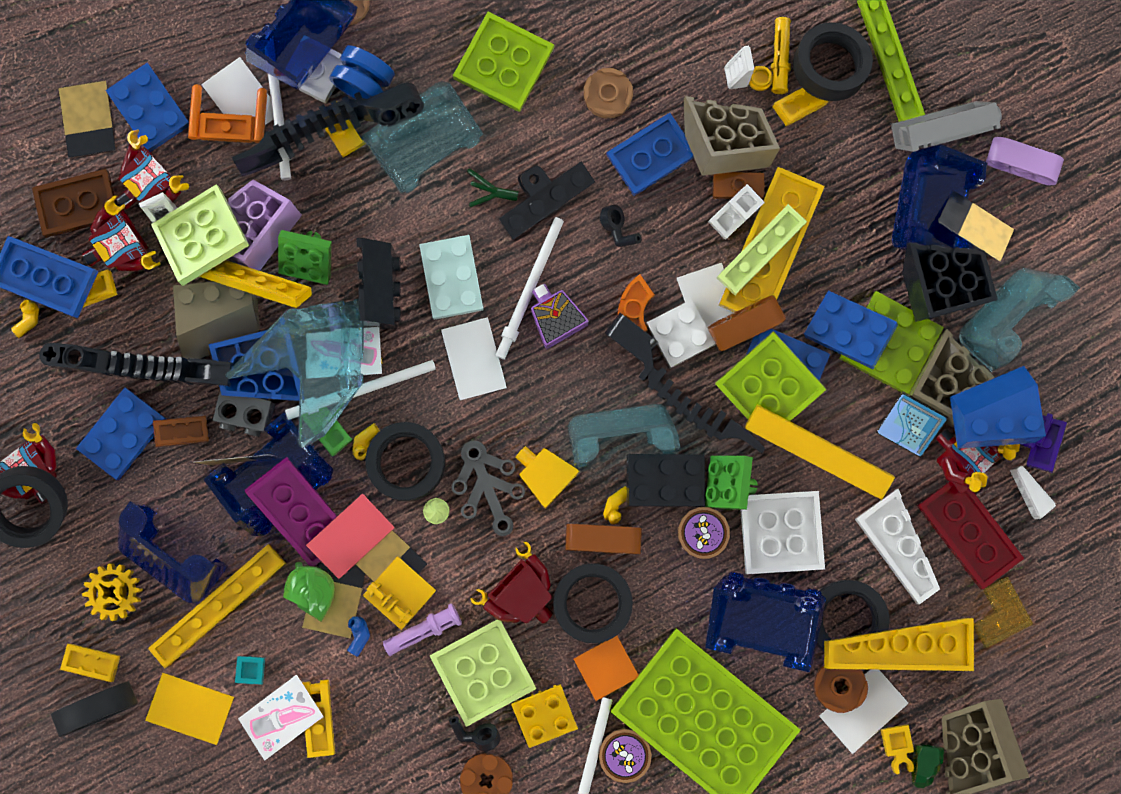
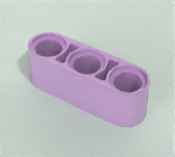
M994 137L986 164L995 169L1041 184L1056 185L1064 159L1057 154L1008 138Z

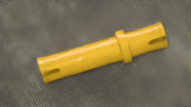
M787 17L775 19L774 62L771 64V71L773 72L772 92L775 94H785L788 92V72L791 71V64L789 63L791 20Z

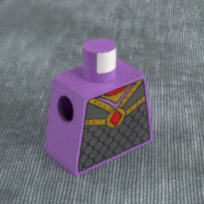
M542 284L532 291L539 303L531 307V312L546 350L588 326V319L563 290L552 295L546 284Z

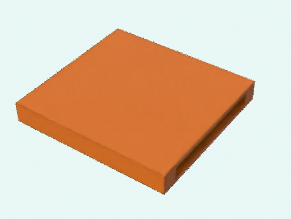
M618 636L574 658L595 701L638 677V673Z

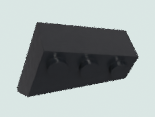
M356 238L357 247L362 252V259L357 261L359 279L363 283V285H359L358 289L360 322L365 328L397 329V322H401V307H397V297H401V282L396 281V272H401V258L396 256L391 243L367 238Z
M907 243L902 274L915 322L998 300L985 250Z

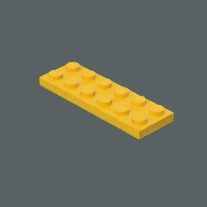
M777 167L763 201L765 203L758 211L742 251L788 204L807 222L736 295L726 288L718 306L736 312L771 295H774L777 300L825 186Z

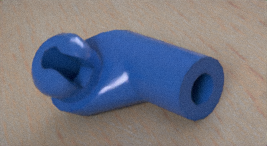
M353 616L348 621V627L351 628L354 639L347 651L358 657L369 640L370 633L366 621L362 617Z

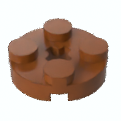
M823 665L818 670L814 679V693L820 703L828 710L846 713L855 708L857 709L863 704L868 694V683L861 669H827ZM843 678L845 680L844 684L848 686L847 691L842 690L838 694L834 683L835 681L839 682Z
M480 753L473 756L467 761L460 775V787L463 794H509L513 786L511 767L505 759L494 754ZM483 773L494 777L491 781V787L480 784Z

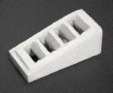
M744 46L724 68L729 89L747 87L754 71V64L749 46Z
M163 192L139 203L141 209L152 223L177 209L176 205Z
M1017 466L1010 470L1034 519H1041L1056 506L1055 502L1023 466Z

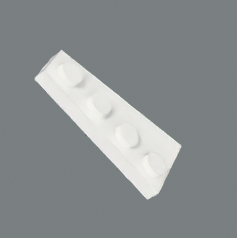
M896 489L855 520L915 603L921 604L940 590L930 563L922 550L920 539L912 526L910 515L902 502L900 491Z

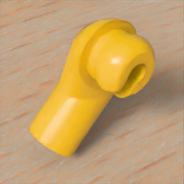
M24 300L20 304L23 318L11 328L18 338L38 324L39 308L31 300Z
M374 423L354 438L352 452L357 460L366 459L368 446L380 431Z
M626 486L607 499L603 515L605 520H609L610 524H617L621 520V513L618 512V509L622 503L627 501Z

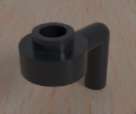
M614 204L602 208L600 222L605 230L611 231L617 247L641 243L642 237L639 233L623 236L621 228L624 225L625 217L623 210L618 205Z
M453 716L449 720V724L458 741L474 742L480 751H490L497 747L500 742V734L496 726L491 723L482 724L473 732L465 731L457 716Z

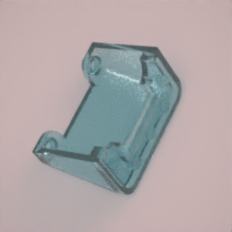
M440 81L420 94L424 108L417 116L390 127L378 124L360 138L400 193L404 191L409 193L419 185L417 183L420 179L419 175L457 148L466 147L470 149L480 142L479 138L484 135L452 85L448 82Z
M1027 268L1020 269L996 292L998 300L984 304L963 326L959 334L960 341L992 372L1010 363L1020 352L1022 346L1021 339L1012 328L1031 308L1034 309L1042 304L1053 308L1058 302L1070 299L1080 287L1067 276Z
M651 404L573 417L568 424L573 467H587V462L597 457L599 452L598 439L644 432L647 435L648 445H655L656 448L662 451V454H675L680 449V443L669 410L661 404Z

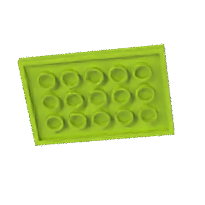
M678 629L672 632L610 711L710 794H752L800 732L797 726Z

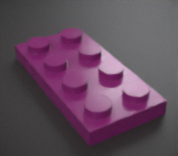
M286 457L246 488L245 492L307 564L314 567L321 560L306 545L328 526L337 515L289 458Z

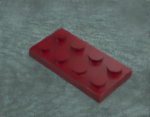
M949 481L917 505L980 590H984L1024 559L982 502L969 488L961 494L954 484Z

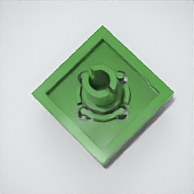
M281 230L278 236V274L328 285L331 279L332 241L322 239L317 232L311 237L313 231L302 235Z
M711 456L705 507L747 510L748 496L755 494L757 488L750 487V485L758 486L757 481L751 478L753 457Z

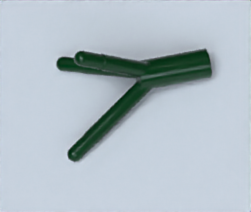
M472 169L467 170V173L481 182L471 181V186L491 193L470 202V207L494 198L517 201L518 191L495 187Z

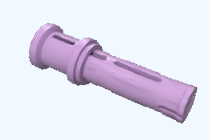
M451 603L447 609L435 615L433 613L429 614L426 617L427 620L382 641L387 654L392 656L433 634L439 636L443 630L455 624L461 625L462 621L454 605Z

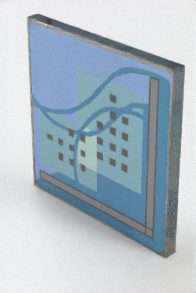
M902 391L876 430V433L921 458L947 421L948 416Z

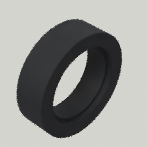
M835 22L823 23L811 28L803 36L793 58V70L799 84L812 96L825 101H841L856 94L869 76L873 64L872 51L866 39L852 27ZM823 43H833L843 47L854 60V75L842 81H832L822 77L811 64L810 51L815 46Z
M399 422L383 428L375 435L367 449L365 462L369 479L381 493L395 500L414 501L427 496L438 486L445 471V454L440 442L431 431L416 423ZM401 437H413L422 441L427 446L431 456V466L427 476L420 483L411 487H399L391 484L385 478L381 469V457L384 449L389 443Z
M18 466L5 470L0 474V496L10 487H32L41 492L47 499L50 506V517L44 524L38 527L23 528L8 521L0 508V541L18 548H31L46 543L58 532L67 514L68 500L63 486L53 475L40 468Z
M585 564L572 569L561 579L555 591L554 612L558 623L568 635L581 642L601 643L614 638L625 628L632 613V594L627 582L617 571L605 565ZM587 577H598L606 580L613 586L618 596L619 605L616 616L608 625L600 629H586L577 625L571 619L567 610L569 591L574 584Z
M841 580L827 584L814 595L807 611V627L812 640L823 652L824 641L832 640L825 631L823 614L828 603L839 595L853 594L866 602L872 614V627L869 634L889 630L888 608L883 598L875 589L859 581Z
M128 681L76 701L50 715L59 737H63L138 705V702Z

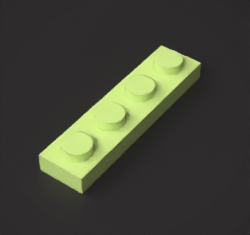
M788 204L717 276V279L730 292L736 295L807 221Z

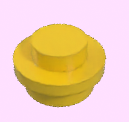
M765 66L754 67L749 82L750 87L756 91L767 90L773 82L772 72Z

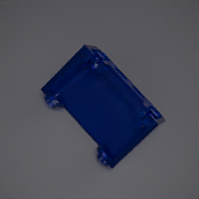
M941 144L912 152L905 164L892 235L893 246L906 251L907 243L911 242L918 243L919 245L973 249L972 243L939 223L938 220L953 190L968 199L969 190L976 189L984 183L988 163Z
M130 501L119 516L117 544L119 551L182 600L188 603L202 601L228 568V565L218 558L211 562L202 555L189 556L181 564L152 542V539L159 532L153 522L157 512L147 504Z

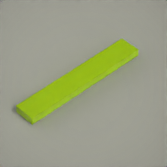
M857 0L898 121L925 115L886 0Z

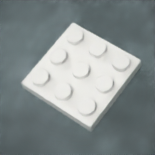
M819 491L748 496L747 510H741L746 574L825 569Z

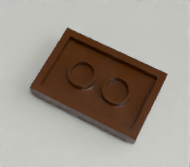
M107 169L32 187L42 235L45 238L90 227L97 212L105 206V203L110 198L115 196L110 173Z

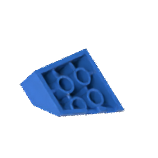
M287 326L209 344L212 360L234 363L230 377L231 387L219 386L221 395L305 401L302 380Z
M1025 366L950 397L958 449L1035 443L1046 436L1038 385Z

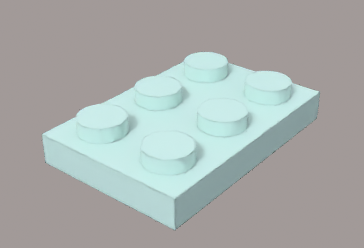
M465 235L419 244L433 319L483 311L470 236Z

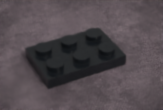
M626 455L627 506L705 507L704 455Z

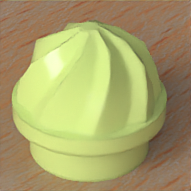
M440 498L430 499L424 506V517L432 524L443 523L449 516V506Z

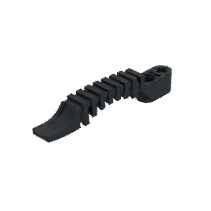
M408 82L368 99L362 98L360 92L354 94L356 100L345 96L342 98L343 101L336 102L334 100L330 102L331 105L325 107L323 104L318 107L319 110L313 111L311 109L304 116L301 114L295 116V120H285V124L282 126L278 124L273 126V130L265 132L262 140L256 146L233 156L232 159L242 177L256 173L283 161L278 149L283 147L289 159L295 157V154L289 144L295 142L300 151L305 148L300 140L301 138L306 137L310 144L314 142L311 134L317 132L319 138L325 136L323 131L325 128H328L331 134L337 132L334 125L338 123L344 131L348 129L346 120L351 119L356 129L361 127L359 122L363 120L379 123L384 127H390L417 116L424 108L422 98L416 86Z
M618 314L605 331V334L644 363V370L638 377L644 381L648 376L649 384L647 387L651 390L655 389L658 392L657 396L661 399L664 397L667 400L666 404L670 407L675 406L678 414L682 415L683 413L686 415L687 421L690 423L692 421L697 424L696 428L706 430V435L709 437L715 436L719 440L738 438L750 444L761 454L763 453L765 447L734 420L730 419L722 433L717 430L727 413L720 410L712 425H709L707 421L714 412L708 407L702 418H699L697 414L702 408L700 404L696 403L690 411L687 408L691 402L690 398L686 396L682 403L677 400L682 391L677 388L671 395L668 390L674 382L670 379L665 384L660 382L667 371L664 368H661L659 371L654 368L652 350L658 344V341L623 314Z
M47 343L41 348L39 358L44 365L60 370L97 373L120 378L149 379L157 382L184 383L188 385L231 387L230 377L232 367H234V363L196 358L186 359L183 357L167 358L163 356L134 355L131 353L123 354L117 351L109 352L61 343Z

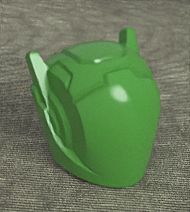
M296 562L295 570L287 578L283 598L296 603L297 607L322 622L334 599L335 584L332 577L326 571L313 566H303L302 562Z

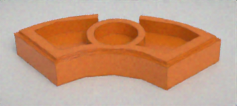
M641 274L635 277L623 292L618 307V314H623L647 332L648 329L644 322V310L647 303L654 297V293Z

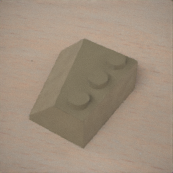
M684 97L685 137L702 176L768 168L771 166L780 147L762 108L732 104L731 107L717 105V102L713 100H707L706 103L694 101V97Z
M217 282L194 283L184 286L173 285L176 336L183 358L201 359L211 356L209 344L260 332L257 295Z
M946 329L931 351L907 397L946 418L944 423L954 428L950 397L995 377L983 365H979L969 355L970 352L964 346L961 347L952 337L953 334Z
M1002 699L984 701L942 716L943 748L947 751L945 777H948L949 791L946 794H976L1030 778Z

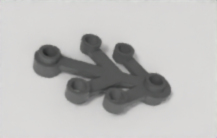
M479 441L467 442L461 450V457L465 463L458 479L452 483V491L456 495L466 493V483L473 468L478 479L467 504L461 508V514L466 519H473L477 514V505L484 491L495 519L492 525L494 532L499 536H507L513 530V521L504 515L494 488L510 494L516 500L524 497L525 489L521 484H511L488 474L484 464L500 469L501 473L506 476H510L515 472V464L511 460H501L487 454L485 446ZM477 449L479 451L478 457L471 458L469 456L470 450ZM510 463L513 466L512 471L504 472L503 465ZM458 482L464 484V490L461 492L455 490V485ZM515 487L522 489V494L518 497L512 494V490ZM468 506L474 509V513L471 516H466L464 513L465 508ZM500 521L508 523L506 530L502 531L498 528Z

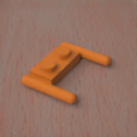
M198 84L192 86L188 129L189 139L259 143L262 140L267 104V90L265 88L257 90L255 117H253L252 115L200 114L202 87Z

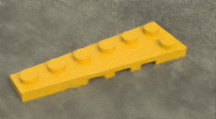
M962 618L824 641V668L974 671V618Z

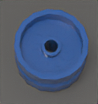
M348 45L340 56L343 65H336L329 79L338 89L350 97L356 99L354 94L360 92L362 98L368 99L383 92L381 87H388L395 73L389 65L375 55L361 48Z

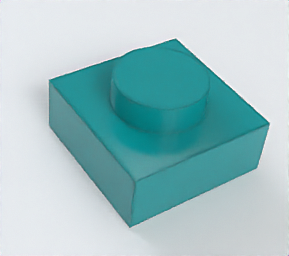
M237 656L235 683L262 685L266 657Z

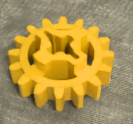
M108 564L107 570L103 566L97 567L99 574L90 573L89 576L92 581L84 582V586L89 588L88 592L82 593V596L89 597V601L84 604L85 607L93 606L91 614L97 615L101 613V620H106L108 616L111 621H117L118 615L121 618L128 617L127 610L130 612L136 610L132 604L134 602H141V599L136 597V593L142 592L143 589L136 588L135 585L140 581V578L131 577L134 573L133 570L129 569L124 572L125 565H118L115 568L114 564ZM112 574L118 575L113 581L105 578ZM127 586H128V589H129V594H128V596H127V589H126ZM110 588H115L114 594L116 597H110L112 593L109 590ZM112 603L120 606V608L115 610L106 609Z

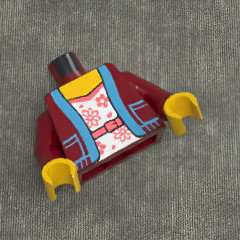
M139 130L129 132L127 139L130 144L120 170L121 175L118 178L127 189L116 198L121 205L124 204L127 210L136 201L141 203L163 192L174 203L181 194V191L189 189L188 183L180 184L184 176H171L145 147L142 148L140 146L148 142L146 135L140 136L138 139Z
M117 196L110 198L105 203V206L97 212L90 227L92 235L88 239L93 247L82 253L85 261L89 266H93L103 260L108 268L115 267L118 271L150 270L160 265V262H153L151 256L156 254V252H149V247L124 211L125 205L123 204L119 207L114 203V199Z
M37 423L32 424V428L36 433L30 434L24 428L23 437L27 441L0 461V474L13 467L32 466L47 471L55 478L57 477L55 473L57 468L56 451L45 436L40 435V426ZM29 486L10 487L1 494L13 499H29L35 495L41 504L48 502L41 492Z
M947 428L935 438L946 450L937 458V463L942 468L945 479L952 482L961 494L968 488L973 492H977L981 487H986L988 477L985 473L1001 458L1000 454L1002 453L1005 459L1012 460L1016 457V453L1019 452L1020 444L958 449L956 437Z

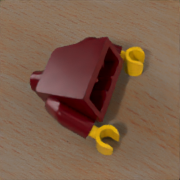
M523 542L528 551L525 554H521L516 548V553L521 560L488 595L484 590L477 589L482 594L480 602H477L474 598L470 599L475 605H483V609L499 621L517 623L521 620L527 624L535 617L543 624L553 614L546 606L552 597L548 592L551 587L549 574L540 559L535 554H531L530 544Z

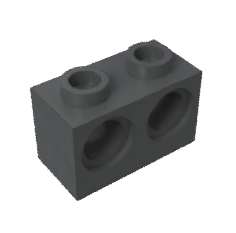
M220 391L213 421L219 423V428L235 431V427L245 429V434L260 437V433H269L275 404L259 398L221 395ZM235 406L237 409L236 415L228 419L226 417L227 408ZM256 411H260L262 413L261 421L257 424H252L251 415Z

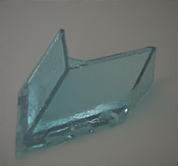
M359 299L285 311L225 375L228 379L288 368L300 379L298 445L301 448L326 435L363 384L361 360L364 356V326L360 322Z

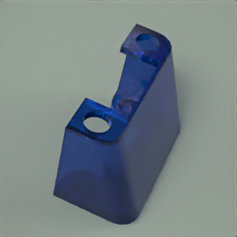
M290 0L287 5L282 4L275 13L277 18L272 24L267 23L262 31L257 34L253 32L245 43L247 46L245 51L246 61L294 89L299 90L349 27L356 16L358 7L349 0Z
M285 412L264 428L274 439L253 455H273L281 458L247 461L236 471L222 463L203 479L234 522L252 536H264L270 532L274 525L250 499L245 489L283 459L288 457L315 490L321 485L327 484L332 478L333 468L294 421L292 419L288 420ZM286 423L283 428L276 431L279 425ZM226 473L222 479L215 481L218 476Z
M730 572L727 576L722 577L713 590L705 648L731 654L736 646L780 655L786 657L783 663L784 667L810 673L826 598L821 595L822 593L815 589H806V591L795 589L794 585L787 583L780 585L772 584L764 578H744L743 574L737 572Z

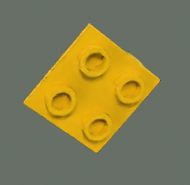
M397 556L378 579L369 585L363 596L402 630L436 590Z
M561 684L558 686L553 685V688L543 692L538 691L539 693L535 695L533 693L530 697L520 701L518 699L511 704L529 748L578 729Z

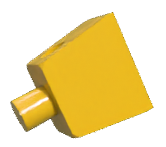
M525 446L515 457L526 467L519 476L545 509L579 473L575 467L545 448L536 456Z

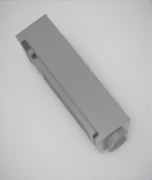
M975 101L891 124L895 148L914 152L918 151L919 147L927 148L928 146H935L1001 128L1002 114L995 102Z

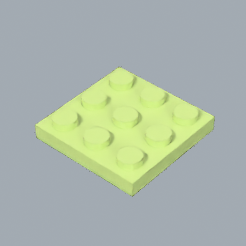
M217 184L151 224L169 264L182 286L249 246L222 190Z
M499 620L491 622L430 655L466 727L537 689L502 621Z

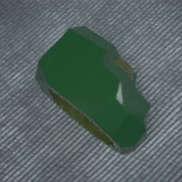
M914 744V752H912L914 770L911 772V780L916 788L924 789L933 783L934 777L940 772L941 765L943 764L944 748Z

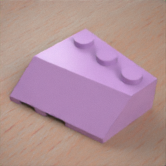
M252 180L228 198V204L249 244L248 247L228 259L239 265L260 271L277 249L278 236L281 230L290 232L302 214L289 199Z

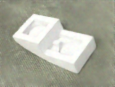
M747 184L708 222L726 240L765 202Z

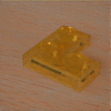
M1008 577L990 584L983 590L994 610V613L974 623V629L984 648H988L1033 625Z

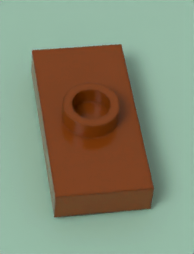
M728 172L713 174V199H732L748 184L763 200L764 173Z
M206 416L153 421L155 448L209 442Z

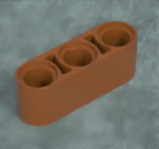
M771 295L714 322L708 327V330L719 351H723L781 324L786 320V317L775 296Z
M566 524L565 550L641 554L642 528Z

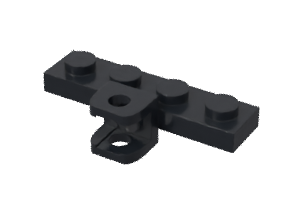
M582 161L552 181L541 167L532 166L518 176V183L528 198L503 214L498 220L513 240L590 187L595 181ZM531 175L535 177L534 184H532L529 180Z

